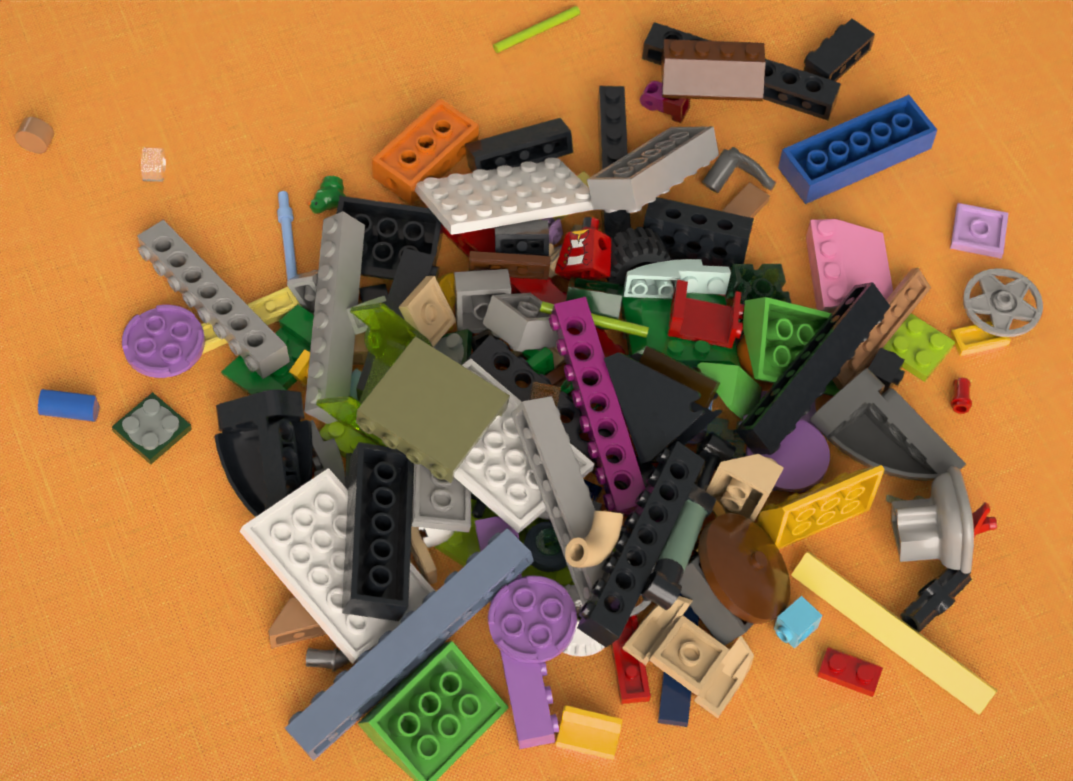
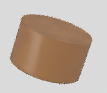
M26 117L15 134V139L22 148L37 154L46 152L54 137L52 127L45 121L35 117Z

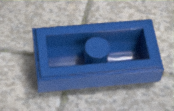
M46 389L40 390L38 400L39 415L96 422L100 406L95 395Z

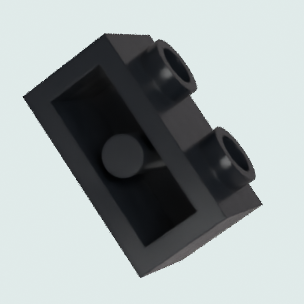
M533 220L495 227V253L549 256L548 220Z

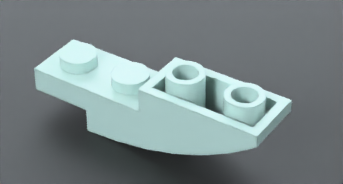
M701 259L670 260L647 264L627 272L623 297L672 299L677 280L688 282L687 293L726 295L731 272L729 267L703 266Z

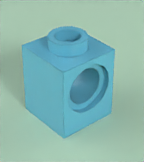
M801 596L777 617L774 630L781 641L789 643L795 649L819 627L823 615Z

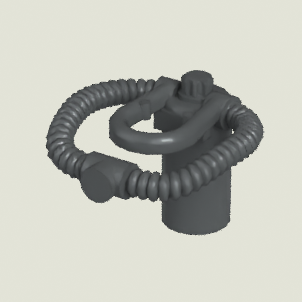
M735 147L722 151L702 181L706 187L719 193L735 168L739 167L758 179L763 187L770 191L776 185V182L767 175L754 159L740 153Z

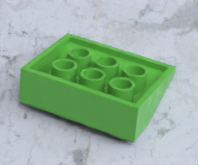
M767 297L745 300L743 331L754 379L775 383L832 313ZM831 380L823 394L835 396L840 390Z
M450 641L443 643L357 724L373 743L414 781H437L509 707L454 642Z

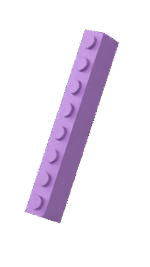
M499 516L475 521L480 552L488 546V541L493 535L498 532L502 533L507 528L519 539V534ZM520 574L512 582L522 578H527V576L522 577V575ZM500 650L519 749L555 743L554 733L559 732L556 714L550 715L548 704H553L550 686L544 687L542 676L548 675L546 663L516 661Z

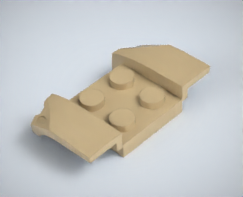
M679 596L668 610H664L656 605L622 648L644 665H647L649 661L697 695L694 701L718 718L737 692L751 668L754 658L751 649L742 636L738 638L731 649H728L684 617L683 614L693 601L691 599Z

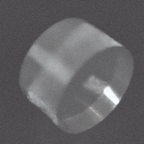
M143 148L141 157L142 180L147 182H164L166 165L164 148Z

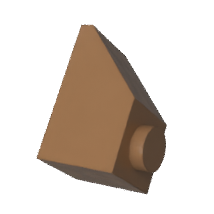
M296 597L288 600L268 631L271 649L327 635Z

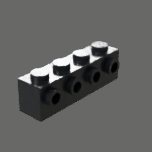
M561 118L465 144L468 167L472 172L475 170H494L499 166L519 167L523 162L540 163L547 158H557L574 153L571 130Z

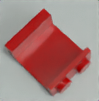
M677 280L671 304L668 336L696 342L703 340L711 345L732 349L735 338L740 339L743 323L738 322L742 320L744 304L740 303L741 292L736 291L732 306L686 298L688 282Z

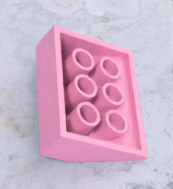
M838 219L810 220L806 243L817 310L833 313L852 288L859 284L873 282L885 299L893 292L883 233Z

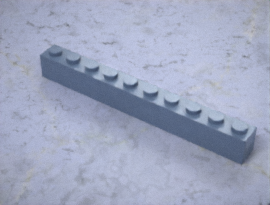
M508 528L502 533L498 532L493 535L488 541V546L480 553L475 552L466 561V565L459 572L454 571L451 573L439 590L430 592L423 599V604L419 608L406 613L401 619L399 626L393 631L385 632L371 651L363 652L350 670H345L337 675L333 681L334 684L326 691L317 693L311 700V705L303 712L298 711L295 713L285 727L289 735L313 761L318 758L488 604L504 585L510 584L534 562L531 551Z

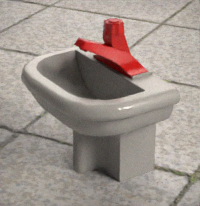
M951 466L947 472L941 473L934 479L929 499L892 502L891 524L900 562L939 559L947 568L961 570L963 573H970L972 571L974 538L977 534L995 530L997 528V520L995 517H987L991 509L986 502L972 513L964 479L958 467Z

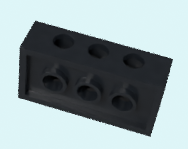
M656 197L654 202L648 204L643 228L644 230L650 228L659 235L671 258L670 260L701 259L703 266L729 267L730 275L741 277L754 218Z

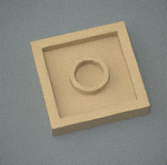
M426 276L399 306L413 337L415 338L416 336L432 347L437 344L456 322V318L435 276Z

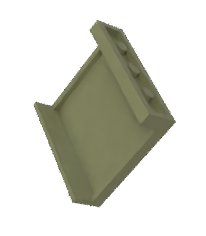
M415 336L357 409L356 423L365 433H373L382 439L387 447L398 449L404 453L412 463L421 464L429 469L436 478L440 480L445 479L452 483L456 470L498 415L502 416L506 411L510 395Z

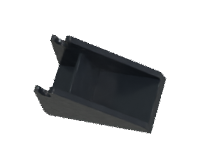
M618 352L604 358L641 464L658 463L656 458L664 447L669 449L677 441L685 446L722 413V410L711 411L709 408H704L695 403L694 401L701 398L700 392L640 363L642 354L624 355ZM717 392L715 393L713 400L717 399Z

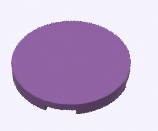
M157 305L156 308L148 310L141 315H135L127 324L122 336V348L130 366L137 372L154 378L173 377L187 371L199 360L205 347V335L198 319L191 311L176 305Z
M800 419L795 424V430L780 443V448L775 453L762 455L772 458L778 465L784 467L772 489L773 491L780 490L796 493L808 491L814 485L820 483L827 472L830 461L827 441L817 428ZM747 446L746 456L754 455Z
M527 576V578L504 585L494 596L488 612L489 630L496 646L508 657L524 663H541L560 655L569 646L577 628V612L568 591L559 583L542 576Z

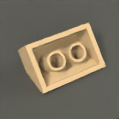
M760 454L723 461L718 466L706 492L717 499L726 513L739 514L755 521L784 467L778 465L772 458L764 457Z

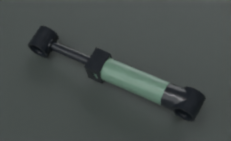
M713 431L705 437L697 450V455L706 461L697 485L693 484L657 559L653 572L650 574L641 592L642 598L645 601H652L664 610H668L681 593L682 585H680L691 553L704 520L712 513L717 500L706 492L715 468H718L721 462L731 460L736 450L734 445Z

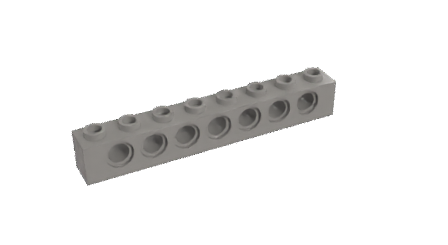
M164 220L137 235L140 244L138 251L145 261L149 260L152 263L154 270L160 277L164 275L167 278L174 292L179 291L182 294L185 303L190 308L194 307L197 310L199 317L204 323L209 322L213 326L217 337L228 342L231 351L236 356L240 355L244 359L246 366L251 372L256 371L264 379L290 362L286 344Z

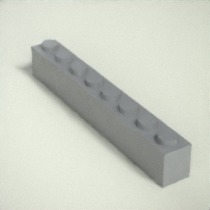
M340 212L323 219L304 410L305 413L326 424L348 418L355 332L346 309L358 305L365 225L345 212Z
M552 396L523 401L511 415L565 557L566 546L572 539L586 538L593 523L594 511L596 510L590 498L589 488L585 484L580 472L579 462L572 451L569 435L565 432L561 422L559 409L555 406ZM607 558L597 566L575 568L570 566L566 560L582 605L591 600L593 596L590 592L591 588L598 578H602L605 572L602 570V566Z

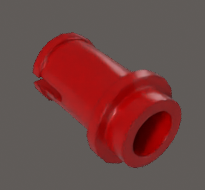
M967 378L955 379L953 381L954 394L950 406L954 412L965 414L972 407L970 399L971 382Z

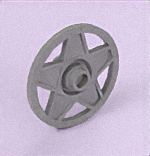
M988 269L976 274L968 282L963 294L964 309L970 320L983 331L996 336L1015 337L1029 332L1037 325L1043 311V300L1037 287L1022 274L1008 269ZM995 276H1005L1015 280L1004 285ZM979 281L983 294L970 298L971 289ZM1028 289L1035 299L1036 308L1023 300ZM975 313L990 315L993 327L982 321ZM1013 319L1029 322L1021 328L1009 330Z

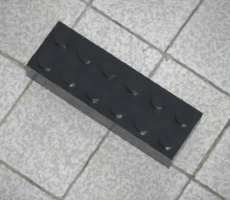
M358 442L350 457L342 596L343 614L399 622L409 607L414 463L398 449Z

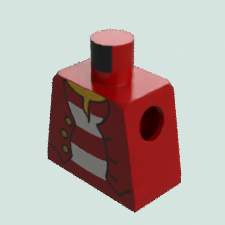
M585 217L582 230L568 232L565 235L555 274L569 281L571 276L586 279L610 277L611 238L598 230V219Z

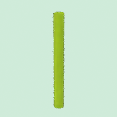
M574 6L493 44V48L496 53L506 50L580 15V10L577 6Z
M542 301L540 312L551 315L554 304ZM591 313L596 326L647 338L649 327Z

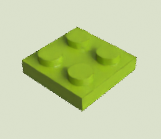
M911 313L883 349L894 352L899 357L905 359L902 368L925 382L954 347L955 341Z

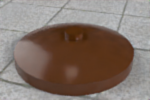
M722 514L707 523L699 539V558L704 576L715 596L732 614L746 622L764 624L777 618L788 606L791 588L785 561L773 540L758 524L739 514Z

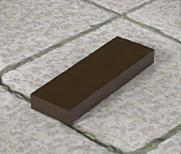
M646 346L639 361L700 392L701 398L694 402L704 408H709L720 385V382L650 346Z

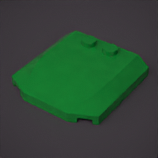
M687 293L686 298L727 306L725 297L719 294ZM622 295L621 313L623 321L649 327L647 338L625 333L629 355L635 353L643 354L646 346H650L689 367L698 368L697 365L701 362L740 366L735 340L731 349L711 345L703 340L696 342L668 336L672 299L623 297Z

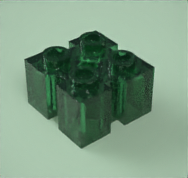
M733 264L731 266L726 298L733 300L735 292H741L740 303L744 304V308L745 300L763 297L791 303L789 291H782V287L786 283L782 264H762L758 270H754L753 264ZM743 312L742 320H739L738 322L743 323L744 312Z

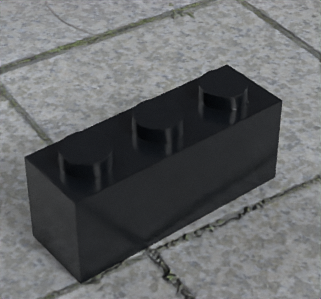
M853 18L850 19L845 25L841 24L836 29L834 35L830 38H825L816 51L808 53L804 59V71L836 82L871 50L875 33Z

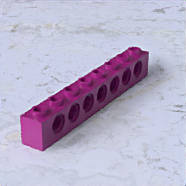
M582 297L556 303L553 306L552 314L549 315V323L552 331H556L559 340H556L559 355L564 356L566 361L564 372L567 381H572L573 384L572 399L575 407H580L582 414L580 416L581 429L583 433H588L590 440L587 443L588 452L591 459L595 458L598 466L595 469L598 484H603L606 494L603 495L605 508L607 511L621 513L623 517L628 516L632 511L636 510L638 505L635 504V500L640 492L646 488L618 398L604 361V353L587 299ZM576 328L580 334H570L567 329ZM583 353L588 359L579 360L575 354ZM591 378L596 384L593 386L586 385L582 379ZM593 403L600 404L604 410L595 411L590 405ZM607 429L612 436L603 437L599 434L598 430ZM615 455L620 462L616 464L610 463L606 456ZM623 481L628 488L620 490L614 485V482Z

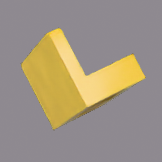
M564 706L556 746L614 760L623 720Z

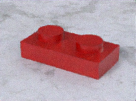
M827 647L817 677L873 697L883 667Z

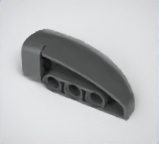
M868 368L856 376L810 418L814 426L841 452L868 468L882 465L885 469L883 473L908 480L934 481L938 475L947 472L949 467L956 466L961 470L966 465L894 389L889 388L883 393L885 385Z

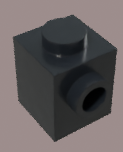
M880 348L868 369L885 385L884 393L889 388H892L894 384L897 386L900 384L905 374V371L901 370L905 359L899 357L894 352Z

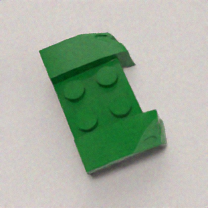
M297 304L279 320L281 328L275 334L286 344L290 360L283 367L262 379L256 371L251 372L248 369L244 359L239 355L221 371L222 375L249 395L268 390H288L298 381L289 372L304 349L309 352L311 350L314 315Z

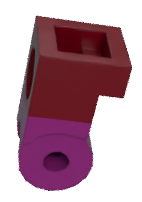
M650 81L639 99L642 106L646 109L658 110L659 112L672 115V120L679 123L683 121L690 109V99L662 98V82Z

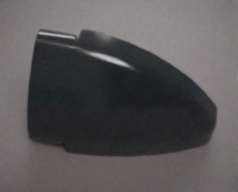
M268 390L216 405L218 429L222 433L215 434L214 438L222 467L233 490L255 517L312 479V426L309 420L300 421L305 418L301 392Z

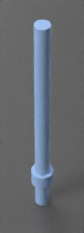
M280 191L278 193L279 209L277 210L278 222L281 223L287 280L297 275L291 224L294 218L293 210L289 206L288 192Z

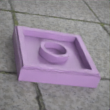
M958 203L955 211L950 249L1001 259L1004 253L1008 213Z

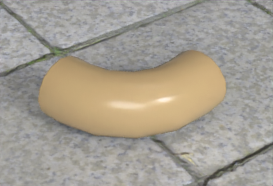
M594 511L592 527L587 537L574 538L566 546L565 558L569 565L575 568L597 566L606 559L618 542L623 514Z

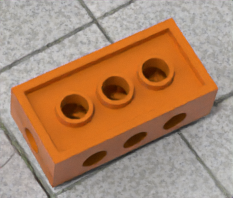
M440 98L372 158L373 178L412 205L420 198L415 192L416 184L424 181L426 178H442L466 156L465 144L479 140V125Z

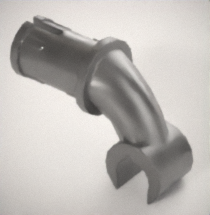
M334 648V651L307 649L306 667L329 668L336 672L338 668L350 662L338 648Z

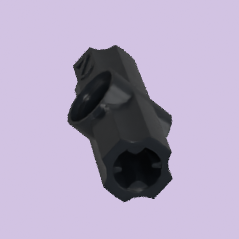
M946 568L937 578L928 582L918 591V597L900 614L902 620L918 632L922 631L936 616H939L956 601L954 597L972 580L971 572L963 573L961 570Z

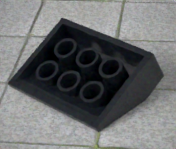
M345 196L339 197L336 214L345 212L365 225L361 276L394 280L404 248L435 255L437 264L443 236V224L429 208Z

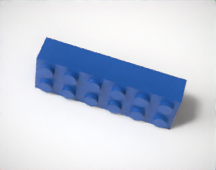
M907 95L782 149L778 169L802 201L807 204L932 149L937 128L912 97Z

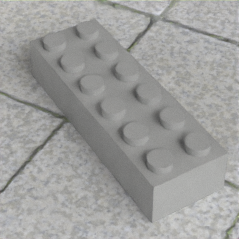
M714 126L670 127L588 178L587 182L593 210H604L606 213L618 210H626L627 213L638 212L642 210V206L654 202L660 194L669 192L672 186L684 182L683 179L687 176L694 175L701 167L710 165V161L719 156Z

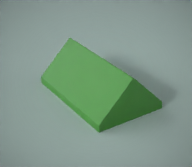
M704 362L697 365L704 375L720 382L716 391L725 405L742 421L743 417L749 415L760 401L762 387L740 366Z

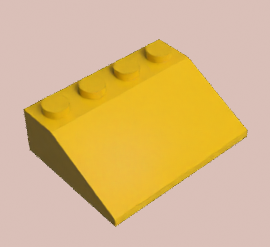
M882 465L856 470L849 474L842 473L835 477L833 481L826 484L818 483L803 494L795 493L789 496L782 503L777 505L769 504L761 510L757 524L770 536L778 549L784 548L869 511L885 469Z

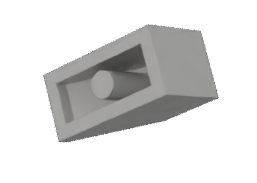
M318 270L300 273L287 280V286L300 305L312 314H314Z

